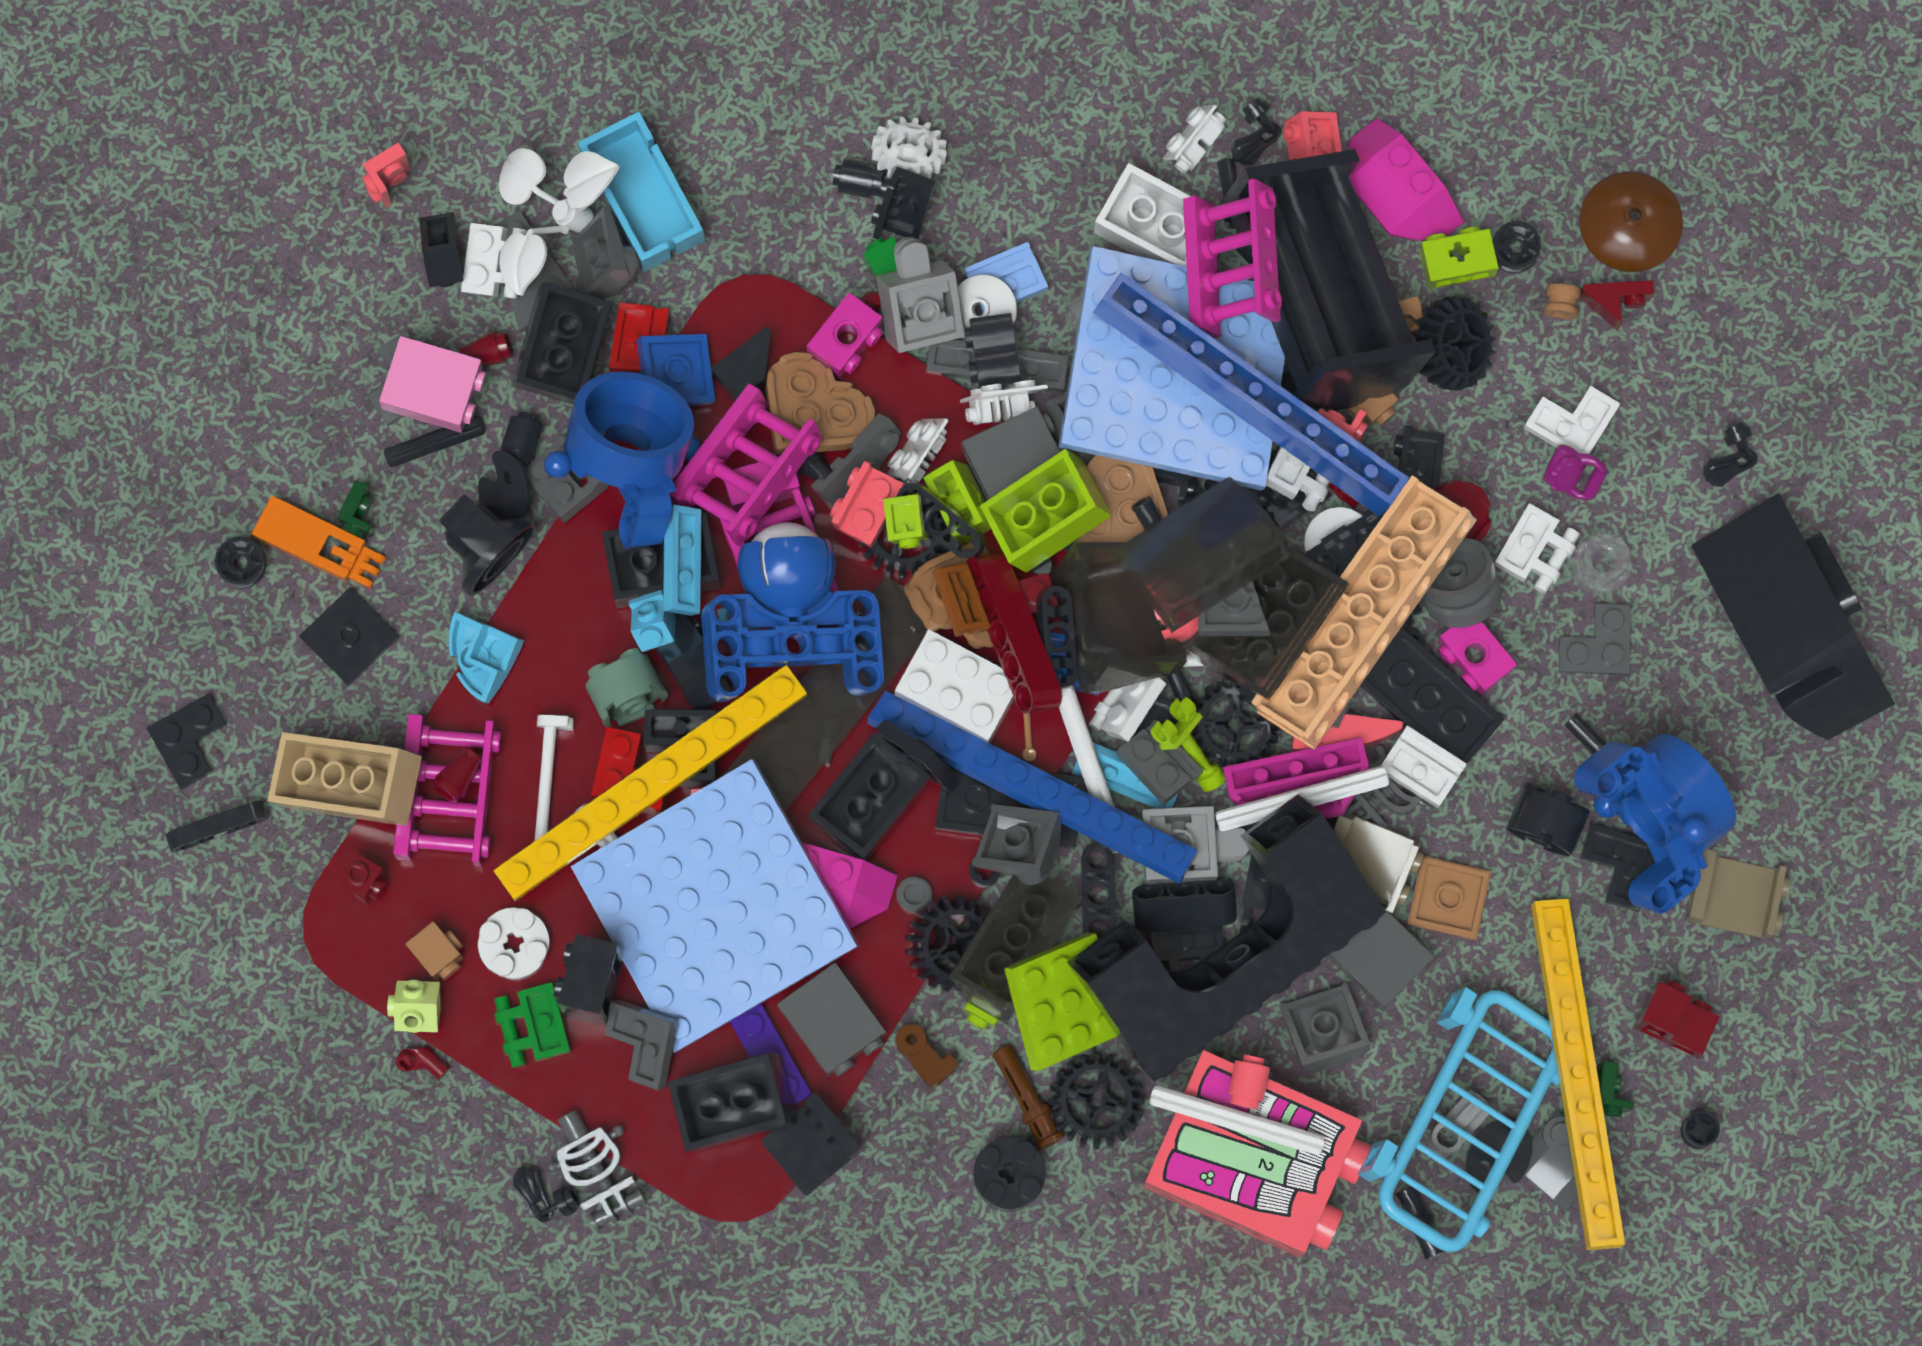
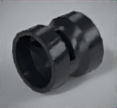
M1696 1111L1684 1119L1680 1127L1681 1139L1688 1147L1693 1149H1703L1715 1142L1720 1133V1125L1717 1118L1706 1111Z

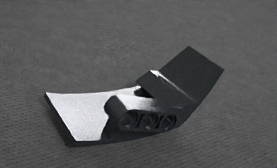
M1779 493L1691 545L1767 690L1771 695H1775L1782 710L1794 722L1813 734L1829 740L1895 705L1847 618L1863 608L1821 532L1806 540L1803 538Z

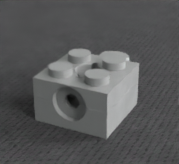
M915 237L901 239L894 247L897 271L876 276L887 342L898 353L965 337L955 271L943 260L930 263L928 247Z
M1214 806L1142 810V822L1198 850L1195 860L1181 882L1217 880V862L1240 861L1245 858L1249 850L1241 838V835L1246 832L1243 828L1238 827L1227 831H1220L1218 827L1215 828ZM1144 866L1145 884L1175 882Z

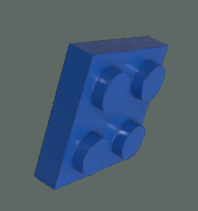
M706 334L641 336L636 340L641 374L653 377L669 385L684 398L689 406L711 405L715 402Z

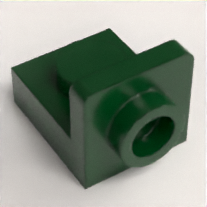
M357 480L354 481L337 518L339 523L344 525L342 530L359 538L363 534L372 537L374 533L373 527L359 520L358 517L359 515L362 517L366 516L373 498L369 497L371 493L369 486Z
M1603 1061L1598 1064L1596 1069L1604 1115L1622 1117L1623 1112L1627 1113L1633 1110L1634 1102L1614 1098V1094L1618 1095L1622 1081L1621 1073H1617L1618 1063Z

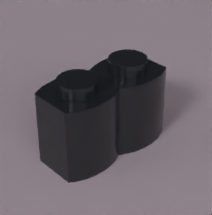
M1012 314L971 318L969 320L970 327H964L966 348H973L975 358L974 362H968L971 383L978 382L980 389L981 386L1002 384L1003 387L1020 382Z

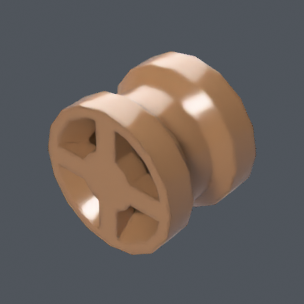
M1568 284L1547 285L1546 295L1549 298L1548 303L1544 306L1543 314L1550 318L1577 319L1578 309L1576 308V300L1580 298V288Z

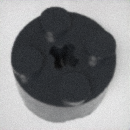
M1525 783L1506 830L1518 839L1525 841L1527 838L1538 845L1544 846L1543 849L1548 852L1569 857L1576 847L1590 810L1581 805L1571 803L1572 798L1562 792L1552 790L1551 795L1544 793V789L1531 783Z
M1004 1137L994 1140L980 1151L975 1161L973 1182L976 1192L988 1206L998 1211L1016 1212L1030 1206L1042 1191L1046 1174L1044 1161L1038 1150L1025 1140L1015 1137ZM1005 1166H1011L1012 1171L1019 1172V1175L1015 1176L1014 1183L1007 1184L1006 1178H1000L999 1174L1004 1173Z

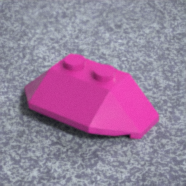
M1376 118L1350 138L1349 150L1356 149L1360 162L1349 175V178L1359 200L1389 236L1425 242V238L1434 234L1444 233L1447 237L1464 223L1446 186L1401 133Z
M1361 737L1319 746L1315 750L1310 748L1223 767L1230 800L1236 805H1241L1369 769V764ZM1355 795L1313 807L1320 811L1325 819L1340 816L1345 813Z
M802 843L850 929L888 910L898 875L862 859Z

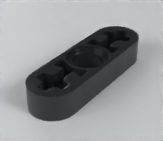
M909 483L900 488L897 497L919 492L921 503L925 506H931L927 511L922 508L924 530L960 558H973L983 552L985 548L983 533L930 489L916 483ZM942 510L949 516V525L945 530L938 531L933 526L932 520L934 514ZM955 531L962 536L972 535L971 543L974 545V548L963 550L964 542L959 537L951 536L949 540L948 536Z
M1048 586L1043 588L1036 597L1038 632L1053 669H1059L1060 664L1061 668H1066L1067 675L1061 677V682L1060 678L1057 677L1060 687L1072 686L1078 677L1072 598L1065 588L1061 586ZM1053 594L1054 597L1061 600V604L1055 606V613L1054 608L1047 605V599H1051ZM1063 617V622H1048V618ZM1055 627L1061 628L1065 634V641L1058 648L1052 646L1049 641V633ZM1066 652V657H1059V659L1051 658V653Z
M254 801L171 830L165 834L170 852H180L214 839V835L226 831L230 834L264 822L268 819V815L263 801Z

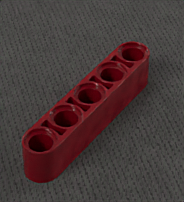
M1003 552L968 558L966 563L969 565L991 626L987 632L1019 710L1022 713L1028 714L1058 708L1062 701L1061 687L1012 565L1008 562Z

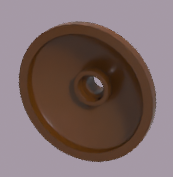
M1620 172L1602 179L1589 191L1580 210L1579 225L1586 247L1601 263L1618 271L1642 272L1660 265L1674 252L1682 235L1683 216L1675 195L1660 180L1644 173ZM1636 211L1639 213L1640 219L1634 221L1629 218L1628 213Z

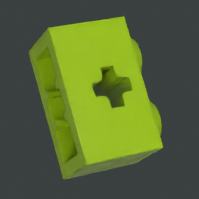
M1469 227L1459 231V235L1446 237L1444 233L1434 234L1425 238V242H1422L1419 248L1428 290L1494 277L1499 268L1490 229L1480 230L1479 227ZM1453 250H1457L1459 255H1464L1462 262H1458L1457 257H1451Z
M952 460L923 477L928 488L977 527L983 534L991 530L980 508V505L986 501L967 464ZM941 510L940 513L948 527L949 516ZM957 531L951 534L952 536L959 537L964 542H970L973 538L972 535L962 536Z

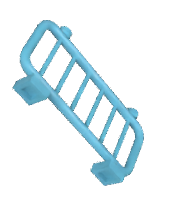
M1465 987L1451 993L1436 1023L1447 1030L1463 1025L1397 1155L1393 1158L1398 1146L1386 1139L1373 1143L1358 1172L1359 1176L1369 1182L1385 1177L1379 1190V1203L1383 1211L1400 1225L1436 1248L1446 1252L1461 1250L1469 1243L1473 1235L1480 1238L1487 1231L1490 1219L1485 1217L1484 1213L1550 1084L1553 1083L1556 1086L1560 1084L1550 1021L1501 990H1490L1482 994L1474 1006L1472 1005L1477 994ZM1493 1004L1501 1005L1547 1035L1552 1042V1050L1546 1062L1483 1022L1482 1020L1488 1008ZM1478 1028L1486 1031L1542 1068L1530 1092L1467 1051ZM1463 1057L1527 1098L1515 1122L1451 1081ZM1447 1088L1511 1128L1500 1152H1497L1435 1112ZM1431 1118L1496 1159L1484 1183L1420 1143ZM1415 1149H1418L1480 1189L1468 1214L1403 1173ZM1401 1179L1462 1218L1464 1222L1458 1234L1452 1238L1446 1237L1399 1207L1393 1199V1193L1399 1180Z

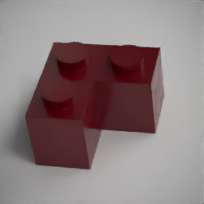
M1666 980L1665 984L1658 982L1650 989L1633 1029L1691 1056L1701 1057L1720 1016L1712 1013L1714 1008L1704 1002L1694 1000L1693 1003H1690L1692 996L1685 993L1686 988L1670 980Z

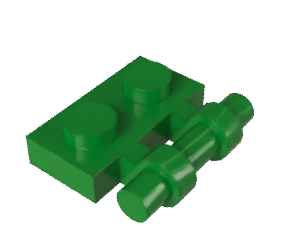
M552 982L518 991L521 1006L511 1008L508 996L494 999L497 1013L494 1014L496 1024L501 1025L505 1043L502 1045L504 1055L509 1056L512 1068L526 1065L523 1051L528 1049L533 1050L536 1062L571 1053L558 1002L553 997L554 987ZM524 1018L529 1036L519 1039L514 1021Z

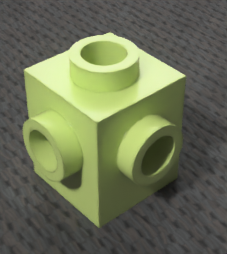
M397 981L395 995L388 996L387 1006L388 1016L394 1017L395 1031H408L412 1033L438 1032L441 1013L440 982Z

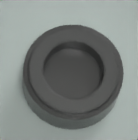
M920 877L906 878L897 888V902L908 913L916 914L918 909L926 910L927 902L932 900L931 887Z

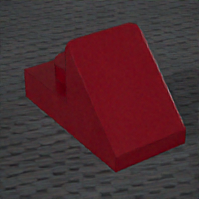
M1653 280L1584 284L1581 289L1580 299L1618 331L1622 324L1620 303H1624L1625 308L1629 309L1644 307L1645 302H1650L1654 295Z

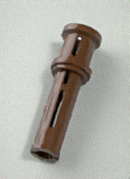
M1012 1044L994 1052L992 1057L1000 1068L1023 1112L1021 1121L1023 1125L1029 1126L1037 1141L1035 1147L1038 1152L1063 1140L1066 1137L1065 1133L1057 1130L1054 1120L1050 1117L1051 1107L1046 1102L1042 1103Z

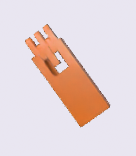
M272 495L251 533L253 538L346 583L350 579L368 589H371L373 582L363 577V572L365 571L375 577L380 572L378 568L368 564L370 559L382 565L386 560V557L367 548L365 540ZM329 535L350 545L348 551L338 546H333L330 553L343 559L340 565L319 555L322 548L326 546L325 543Z

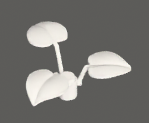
M522 148L516 149L508 156L502 167L499 179V191L502 198L512 205H521L530 198L533 191L536 195L554 205L552 215L559 225L532 228L527 231L526 236L515 232L505 241L500 252V271L504 281L514 293L523 296L528 285L538 276L544 266L547 257V246L544 239L538 236V234L558 232L567 234L569 229L580 233L593 219V212L588 206L610 184L620 168L617 163L590 151L577 154L570 161L564 173V182L568 188L564 190L563 194L567 199L560 201L537 187L546 175L545 162L538 153Z

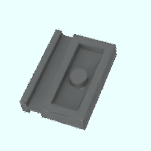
M1154 720L1149 727L1143 729L1131 738L1129 742L1122 745L1117 750L1116 755L1162 805H1165L1189 786L1194 779L1199 778L1203 770L1181 746L1178 749L1161 750L1159 747L1160 743L1151 735V729L1157 723Z

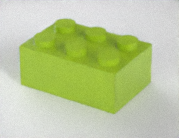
M1067 449L1062 450L980 505L1008 562L1026 573L1112 516L1083 459Z

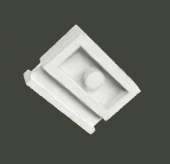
M1406 726L1381 766L1385 767L1388 777L1436 808H1439L1467 764L1414 729Z

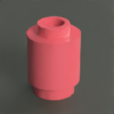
M1243 1055L1242 1061L1235 1060L1228 1094L1231 1095L1230 1104L1258 1110L1259 1102L1264 1101L1270 1067L1263 1066L1265 1059Z

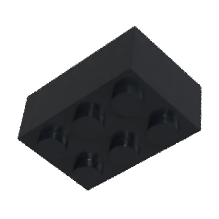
M543 282L537 291L511 387L573 405L577 393L590 379L611 302Z
M706 512L701 513L700 592L721 589ZM619 529L602 532L617 608L629 606V600L659 590H662L664 593V540L661 544L626 549L620 540Z
M874 732L808 814L809 822L855 858L868 861L929 785L931 775Z
M575 934L573 943L567 942L562 961L567 968L565 977H558L553 995L565 1017L606 1027L610 1003L614 1000L623 965V955L618 944Z
M767 1053L668 1081L685 1152H697L797 1124L780 1054Z

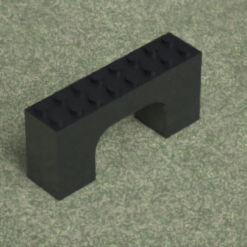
M1297 794L1241 835V838L1268 878L1270 900L1266 910L1258 920L1201 962L1182 971L1166 970L1148 942L1125 920L1067 962L1132 1059L1154 1082L1159 1078H1165L1172 1074L1178 1064L1188 1057L1196 1056L1202 1052L1207 1043L1217 1036L1228 1033L1234 1027V1024L1245 1015L1257 1012L1262 1007L1263 1002L1274 994L1287 990L1293 980L1304 972H1310L1317 968L1323 958L1333 951L1343 949L1352 937L1362 930L1373 927L1379 918L1386 913L1323 814Z

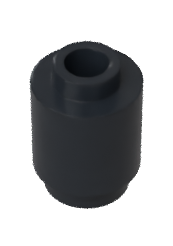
M844 159L842 165L836 164L832 185L838 186V193L871 199L872 195L878 196L884 178V170H878L876 164Z
M519 412L518 416H510L500 449L510 451L517 456L523 466H528L530 459H534L543 426L538 423L539 418L537 416Z

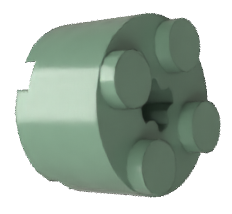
M638 648L627 650L619 657V660L609 665L601 663L588 671L590 679L587 681L585 688L606 727H611L610 721H617L619 726L637 721L644 717L645 709L655 710L653 703L659 697L663 703L668 696L649 656L641 654Z

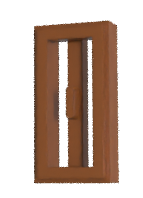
M968 563L937 568L933 572V576L955 636H962L964 633L968 635L974 634L976 631H979V633L986 632L991 626ZM956 573L959 575L964 590L961 589ZM968 602H969L971 611H972V613H973L975 622H973V619H972V617H971L969 608H968V606H967V603H968Z

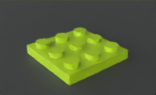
M1096 933L1083 934L1004 968L1030 1070L1040 1071L1117 1037L1067 963L1098 940Z

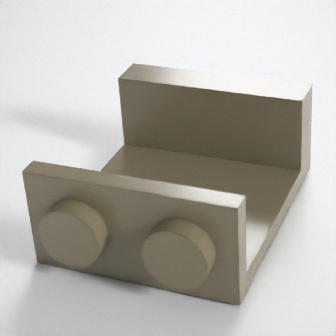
M1345 811L1343 815L1339 816L1334 833L1378 901L1388 905L1386 910L1393 913L1397 904L1404 906L1411 889L1410 886L1405 884L1409 873L1417 874L1425 855L1418 852L1422 843Z
M1706 850L1702 855L1708 867L1700 869V882L1690 894L1685 921L1769 940L1774 935V932L1779 933L1784 912L1778 911L1781 898L1786 899L1790 887V878L1785 877L1787 867L1780 865L1775 870L1718 857L1717 851Z

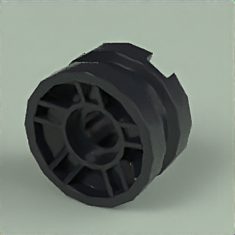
M1513 221L1502 225L1492 241L1498 267L1510 274H1519L1529 270L1536 263L1541 250V239L1537 231L1531 225L1521 221ZM1520 242L1521 252L1513 253L1509 245Z
M238 536L228 539L221 544L215 556L217 572L223 581L233 588H251L260 582L265 575L267 567L265 555L258 544L249 538ZM240 556L247 560V565L243 569H237L234 566V563L240 559Z

